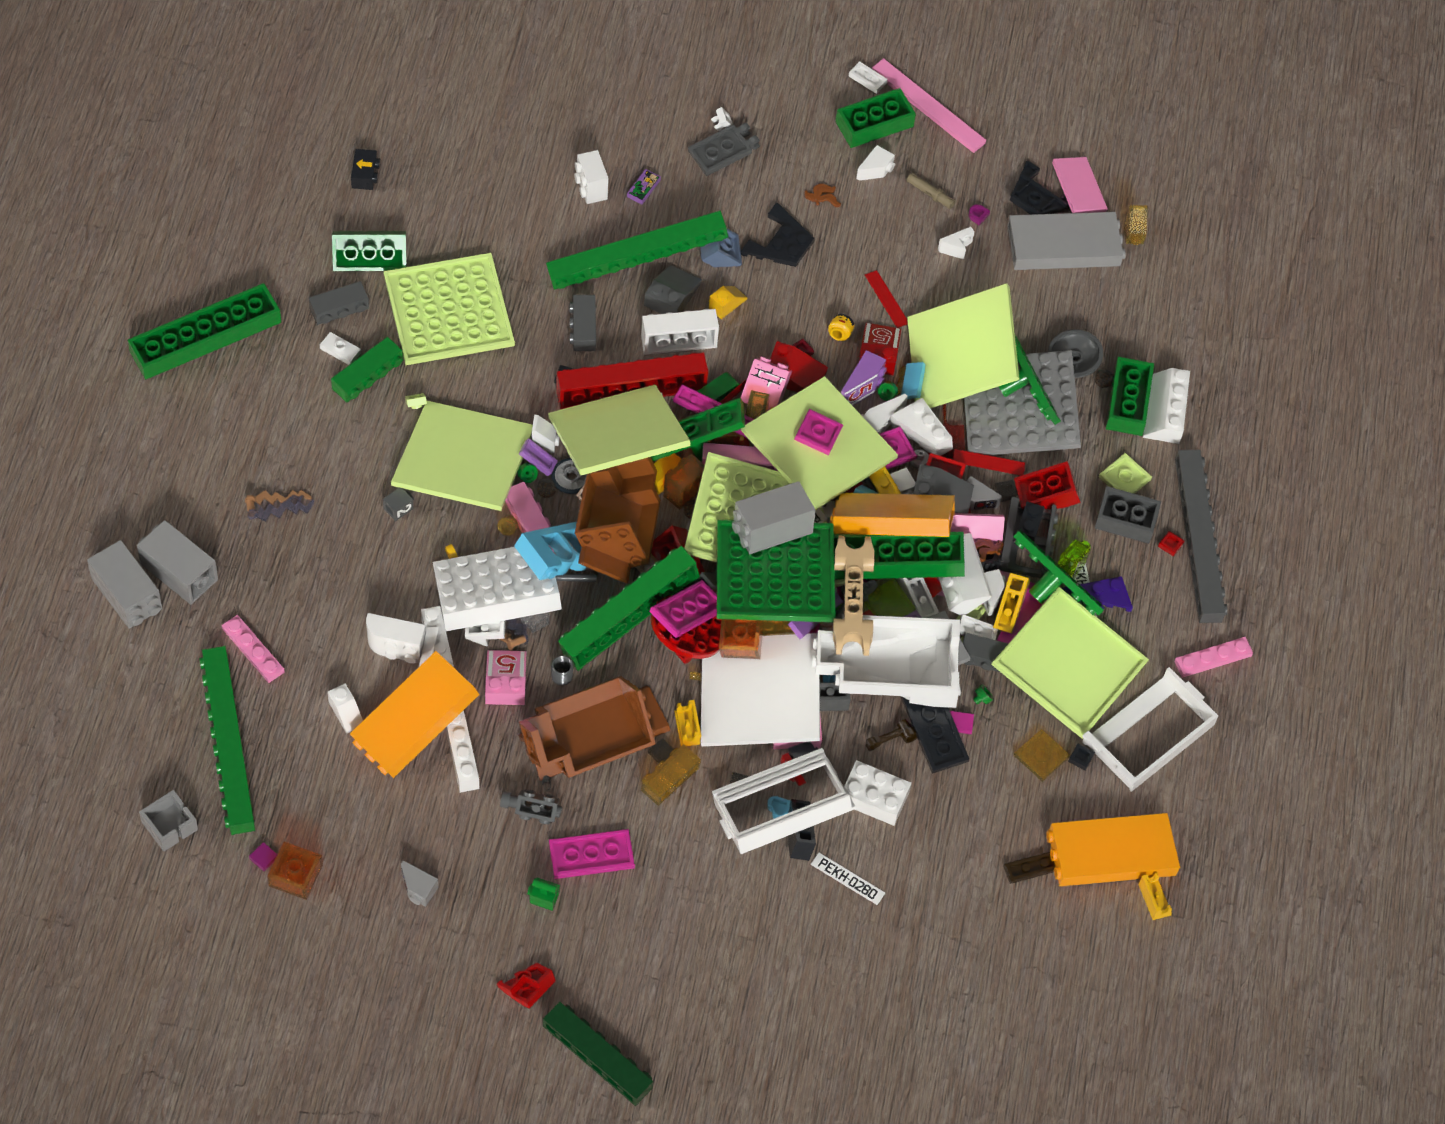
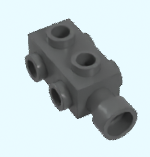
M529 789L521 790L518 796L503 791L500 807L507 809L509 807L516 808L515 814H518L519 818L523 820H530L531 817L536 818L542 824L555 822L556 818H560L562 806H559V798H555L552 794H537Z

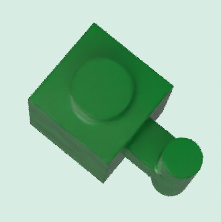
M534 878L527 893L530 896V903L553 911L560 894V885L540 878Z

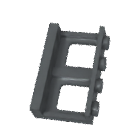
M1012 497L1009 505L999 570L1041 578L1049 570L1043 564L1041 569L1018 566L1016 564L1017 551L1020 547L1014 544L1015 538L1013 536L1018 531L1024 509L1018 504L1019 498ZM1053 505L1051 510L1044 509L1041 518L1048 521L1047 536H1036L1034 541L1049 556H1052L1054 545H1050L1051 540L1055 539L1056 534L1053 524H1057L1059 513H1055L1056 505Z

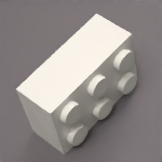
M856 760L844 788L854 802L855 810L895 826L909 794L911 782Z

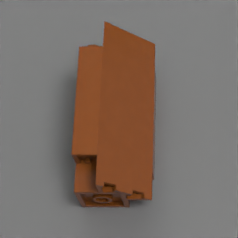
M651 457L587 474L575 529V535L581 545L578 563L626 584L629 581L631 568L649 565L661 502L654 487L657 469Z
M619 676L535 708V716L519 722L522 733L518 736L521 741L525 742L527 755L531 763L535 764L537 775L540 781H542L546 775L550 778L560 773L570 778L655 745L654 737L669 732L670 727L650 687L644 686L638 689L629 680Z

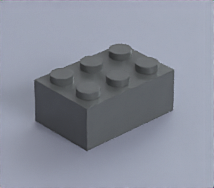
M1106 486L1095 529L1149 544L1154 532L1161 501Z

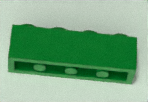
M386 337L331 378L332 389L346 403L351 399L357 398L363 390L370 388L375 381L385 377L391 369L398 367L402 363L403 351L389 337Z

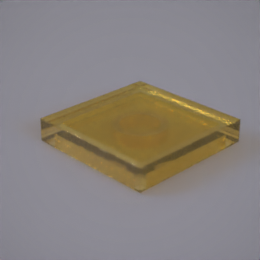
M1042 729L1014 753V756L1042 782L1070 757Z

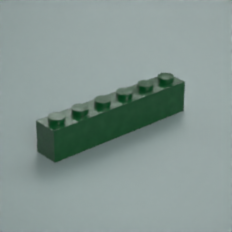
M559 1002L543 1018V1027L634 1106H637L652 1090V1077L646 1071L642 1072L639 1070L631 1058L628 1057L626 1059L616 1045H610L605 1041L606 1039L602 1033L591 1029L590 1024L584 1018L577 1017L569 1005H563Z

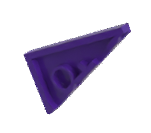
M1122 576L1080 584L1100 604L1106 607L1113 608V606L1125 608L1127 612H1131L1133 609ZM1068 587L1062 588L1066 593L1073 597L1071 595L1072 591Z

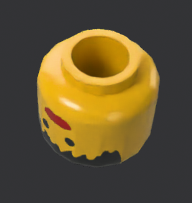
M837 314L829 324L828 332L833 339L845 341L850 337L854 329V322L846 314Z

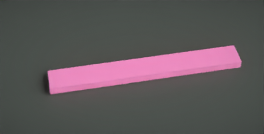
M882 59L872 67V70L888 79L887 85L894 90L901 88L911 104L971 152L975 153L986 143L985 138L888 61Z

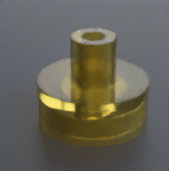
M505 515L498 522V530L503 535H512L518 528V522L513 516Z

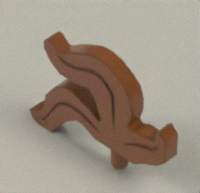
M818 184L814 186L813 193L805 191V198L816 202L817 206L819 202L829 201L834 207L841 206V203L837 202L836 197L830 194L835 192V186L830 187L826 184Z
M989 539L977 540L975 546L979 550L980 561L984 562L987 554L996 553L1000 555L1004 543L1000 540L996 544Z

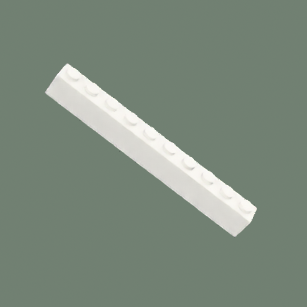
M441 607L421 609L422 624L426 627V631L427 627H438L433 653L437 651L454 667ZM463 710L446 727L460 793L479 789L478 771Z

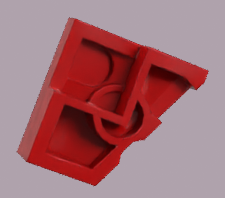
M535 963L526 970L515 973V978L505 983L500 980L497 986L512 999L530 1009L556 980L551 969Z

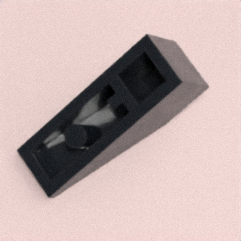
M791 799L790 812L808 806L811 803L809 801ZM814 826L788 835L790 858L809 861L816 845Z

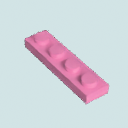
M238 615L222 625L223 631L268 683L285 673L281 664Z
M1242 637L1177 657L1174 662L1183 678L1251 657L1253 651L1246 637Z

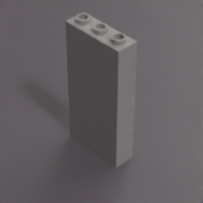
M1116 212L1010 215L1007 227L1014 270L1121 266L1122 259H1125V249L1121 245L1123 236L1122 233L1119 234L1120 220L1117 219Z

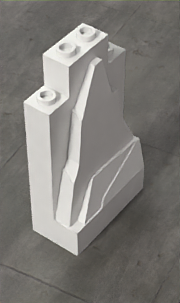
M863 615V620H873V638L869 656H864L861 645L853 641L847 642L843 646L842 655L836 654L833 631L818 630L817 638L813 639V649H817V655H813L812 667H816V674L836 675L835 685L839 686V693L902 696L908 699L909 703L951 708H956L959 694L958 646L960 620Z

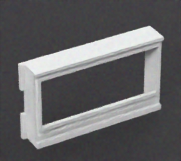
M1169 667L1166 669L1162 679L1092 734L1089 731L1083 734L1082 737L1084 739L1082 743L1094 751L1132 792L1212 728L1216 723L1218 715L1203 701L1205 697L1189 681L1185 683ZM1176 693L1204 723L1138 776L1134 777L1105 747L1169 696Z
M823 748L712 791L715 806L722 818L719 822L727 838L733 839L740 854L856 809L854 802L842 785L831 762L826 757ZM821 766L824 767L838 792L836 795L742 832L738 831L724 805Z

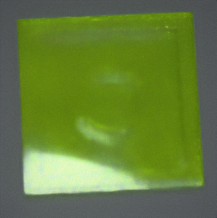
M895 579L878 587L868 595V600L865 601V604L875 616L904 617L916 610Z

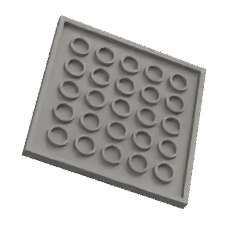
M1072 350L1026 354L1061 422L1054 425L1051 419L1047 421L1037 406L1038 402L1029 390L1032 388L1030 384L1007 397H1004L999 387L964 397L968 452L997 455L1081 448Z

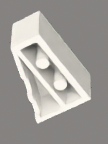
M923 398L890 415L891 427L894 429L901 426L906 437L917 442L927 452L941 456L953 449L952 436Z

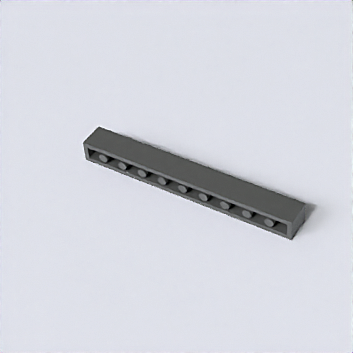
M1178 450L1175 463L1199 623H1222L1224 616L1227 615V604H1224L1223 600L1225 589L1221 587L1222 571H1219L1218 568L1220 556L1216 554L1217 538H1214L1213 535L1215 524L1214 521H1211L1212 506L1208 502L1210 491L1206 489L1207 473H1204L1203 469L1205 467V459L1201 456V450Z

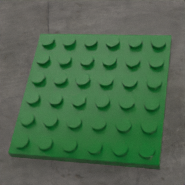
M734 520L717 521V619L833 622L835 618L833 523H814L812 534L749 554L747 549L742 547L738 533L735 534L733 531L732 523Z

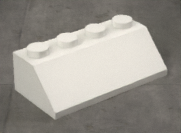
M1170 368L1153 374L1143 438L1176 444L1180 443L1184 431L1190 371Z
M970 533L964 534L965 577H939L949 611L961 616L968 614L992 597L972 534Z

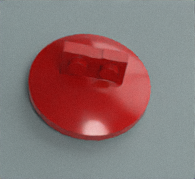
M667 596V597L662 598L661 600H659V601L657 602V604L660 603V602H662V601H664L665 599H667V598H669V597H671V596ZM651 614V625L654 633L666 647L676 653L684 664L689 663L692 658L704 659L715 655L720 651L725 642L726 632L723 620L717 619V616L675 638Z

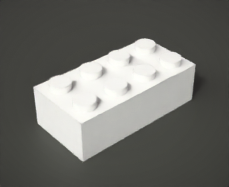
M716 309L679 313L668 312L666 314L642 316L641 339L644 355L717 348L719 324Z

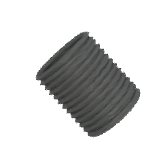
M562 655L554 658L552 661L551 677L554 683L567 685L571 682L573 678V662L569 657ZM560 668H564V669H567L568 671H567V672H564V673H560V672H558V671H556V670H557V669H560Z

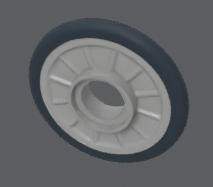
M567 458L555 465L551 479L554 486L561 492L577 494L585 485L587 474L580 475L572 459ZM575 473L577 477L575 479H569L567 477V474Z

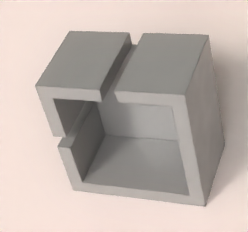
M174 790L139 811L142 824L164 852L177 844L179 837L185 839L198 830L195 817L186 806L184 807V803Z

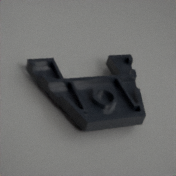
M1027 160L1011 194L1010 201L1030 215L1054 214L1070 208L1065 194L1059 198L1032 180L1039 174L1040 168Z
M775 203L768 213V218L782 226L767 247H763L749 239L741 250V255L746 257L747 255L756 256V259L760 260L766 258L774 260V263L796 267L814 243V237L780 204Z

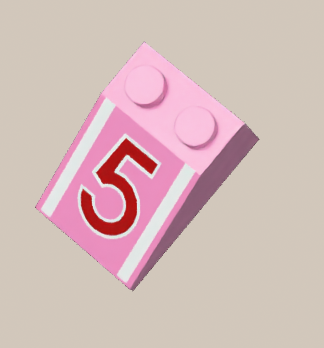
M487 650L485 704L525 705L527 651Z

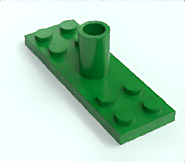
M1015 335L1017 361L1021 366L1018 368L1019 380L998 387L1004 397H1007L1030 384L1032 388L1029 390L1038 402L1037 406L1041 413L1044 414L1047 421L1051 419L1054 425H1056L1061 420Z
M738 398L679 420L678 422L688 436L691 446L651 456L652 461L654 462L655 460L690 448L697 460L702 462L704 443H709V440L745 427L744 403L742 399Z
M1021 529L1013 536L1016 539L1014 543L1021 549L1025 547L1030 552L1028 555L1036 563L1040 561L1049 569L1029 590L1030 594L1041 604L1064 583L1072 591L1071 595L1078 602L1082 600L1086 604L1085 608L1092 615L1096 613L1099 616L1104 611L1105 607Z

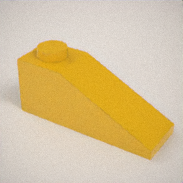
M1010 573L993 626L994 629L1012 634L1029 586V578Z

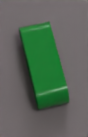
M725 372L697 392L720 402L740 384L729 372Z

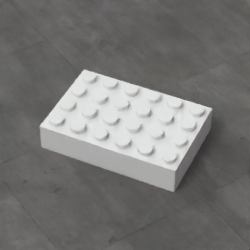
M515 547L433 562L446 631L562 610L556 577L539 580Z

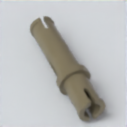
M913 172L908 176L907 183L932 197L934 202L941 203L949 210L955 205L956 200L945 194L944 190L937 189Z

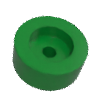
M891 381L884 382L878 388V395L882 400L889 401L897 396L898 388Z
M524 463L518 469V477L525 483H532L538 476L537 468L530 463Z
M983 684L975 689L977 696L973 700L976 704L982 701L985 704H989L994 700L991 692Z

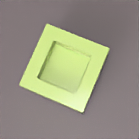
M424 393L405 396L407 406L412 409L423 407L422 405L427 404Z

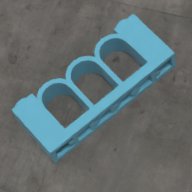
M577 522L521 534L514 547L539 580L552 579L557 575H564L569 568L575 571L586 569V566L578 563L581 545L575 535Z

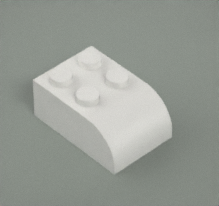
M371 613L367 614L368 644L375 653L388 659H401L408 663H420L426 635L425 625Z

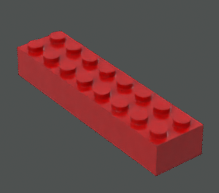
M694 352L688 355H673L672 357L665 358L656 357L649 360L619 362L611 365L602 364L595 367H581L580 369L572 370L564 369L557 371L556 393L559 408L561 410L651 385H656L663 397L676 395L681 385L698 391L707 385L708 367L704 352Z

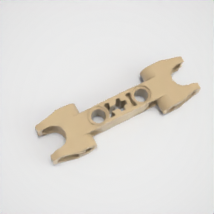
M839 536L835 549L834 570L845 571L844 619L834 618L833 642L836 654L842 655L843 646L847 642L853 641L861 645L864 656H869L873 638V620H863V571H874V549L871 537H865L864 545L861 548L852 549L846 545L845 537Z

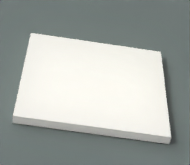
M808 633L802 639H799L796 634L725 638V642L718 653L702 659L701 746L820 741V674H816V667H812L813 655H817V649H813V639L817 638L818 633Z

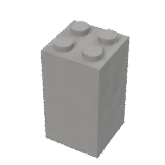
M798 481L735 502L732 528L735 534L738 533L742 547L746 548L749 554L812 534L815 508Z
M165 520L161 524H157L152 529V532L146 537L141 538L137 544L141 565L190 605L218 580L215 560Z
M121 540L87 559L91 579L129 629L140 625L143 620L150 616H155L162 610L158 588Z

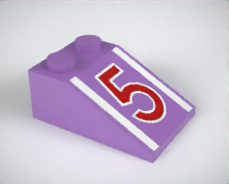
M867 350L865 351L841 391V394L852 406L874 394L876 389L884 383L885 378L883 376L887 370L885 367L886 359Z

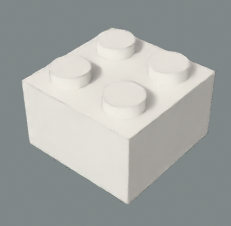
M598 150L578 154L577 162H575L577 173L574 174L576 183L580 184L581 197L585 198L587 204L607 200L608 176Z

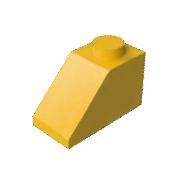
M722 286L710 295L709 309H716L717 316L722 320L745 302L747 297L735 286Z

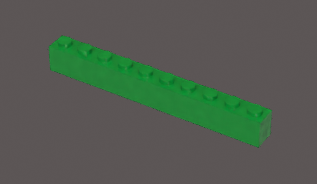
M720 210L547 262L546 265L554 290L563 289L572 284H579L592 278H599L602 275L616 273L622 269L633 268L642 263H649L662 257H669L672 254L686 252L692 248L703 247L712 242L722 241L728 238L727 227Z
M226 646L203 649V657L199 658L201 669H205L206 673L202 675L204 687L208 686V692H205L206 704L211 705V709L207 710L208 718L214 724V727H210L212 739L216 738L217 743L213 745L214 756H219V762H216L217 774L222 775V780H218L220 792L225 794V798H221L222 808L227 810L228 816H224L225 827L230 828L231 835L255 831Z

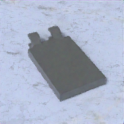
M744 123L738 128L733 124L689 146L688 152L703 173L708 176L752 154V149L755 150L760 147L758 144L760 140L756 135L748 140L744 138L751 134L749 131L751 127L748 123Z

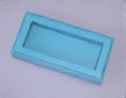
M923 362L907 363L901 395H908L907 399L920 398L926 367Z

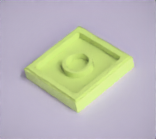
M1126 453L1099 474V478L1109 487L1133 494L1152 479V476Z

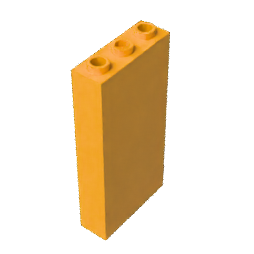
M842 493L839 496V500L836 499L833 515L830 516V523L834 524V534L949 537L955 515V495Z
M435 651L350 733L354 739L352 743L360 751L364 749L366 751L364 755L372 763L376 761L379 764L377 768L384 775L388 773L394 778L480 694L470 682Z
M1168 813L1052 823L1046 832L1047 842L1051 844L1050 857L1056 866L1054 868L1055 879H1058L1059 886L1141 879L1146 874L1151 878L1154 876V873H1158L1159 877L1176 876L1180 869Z

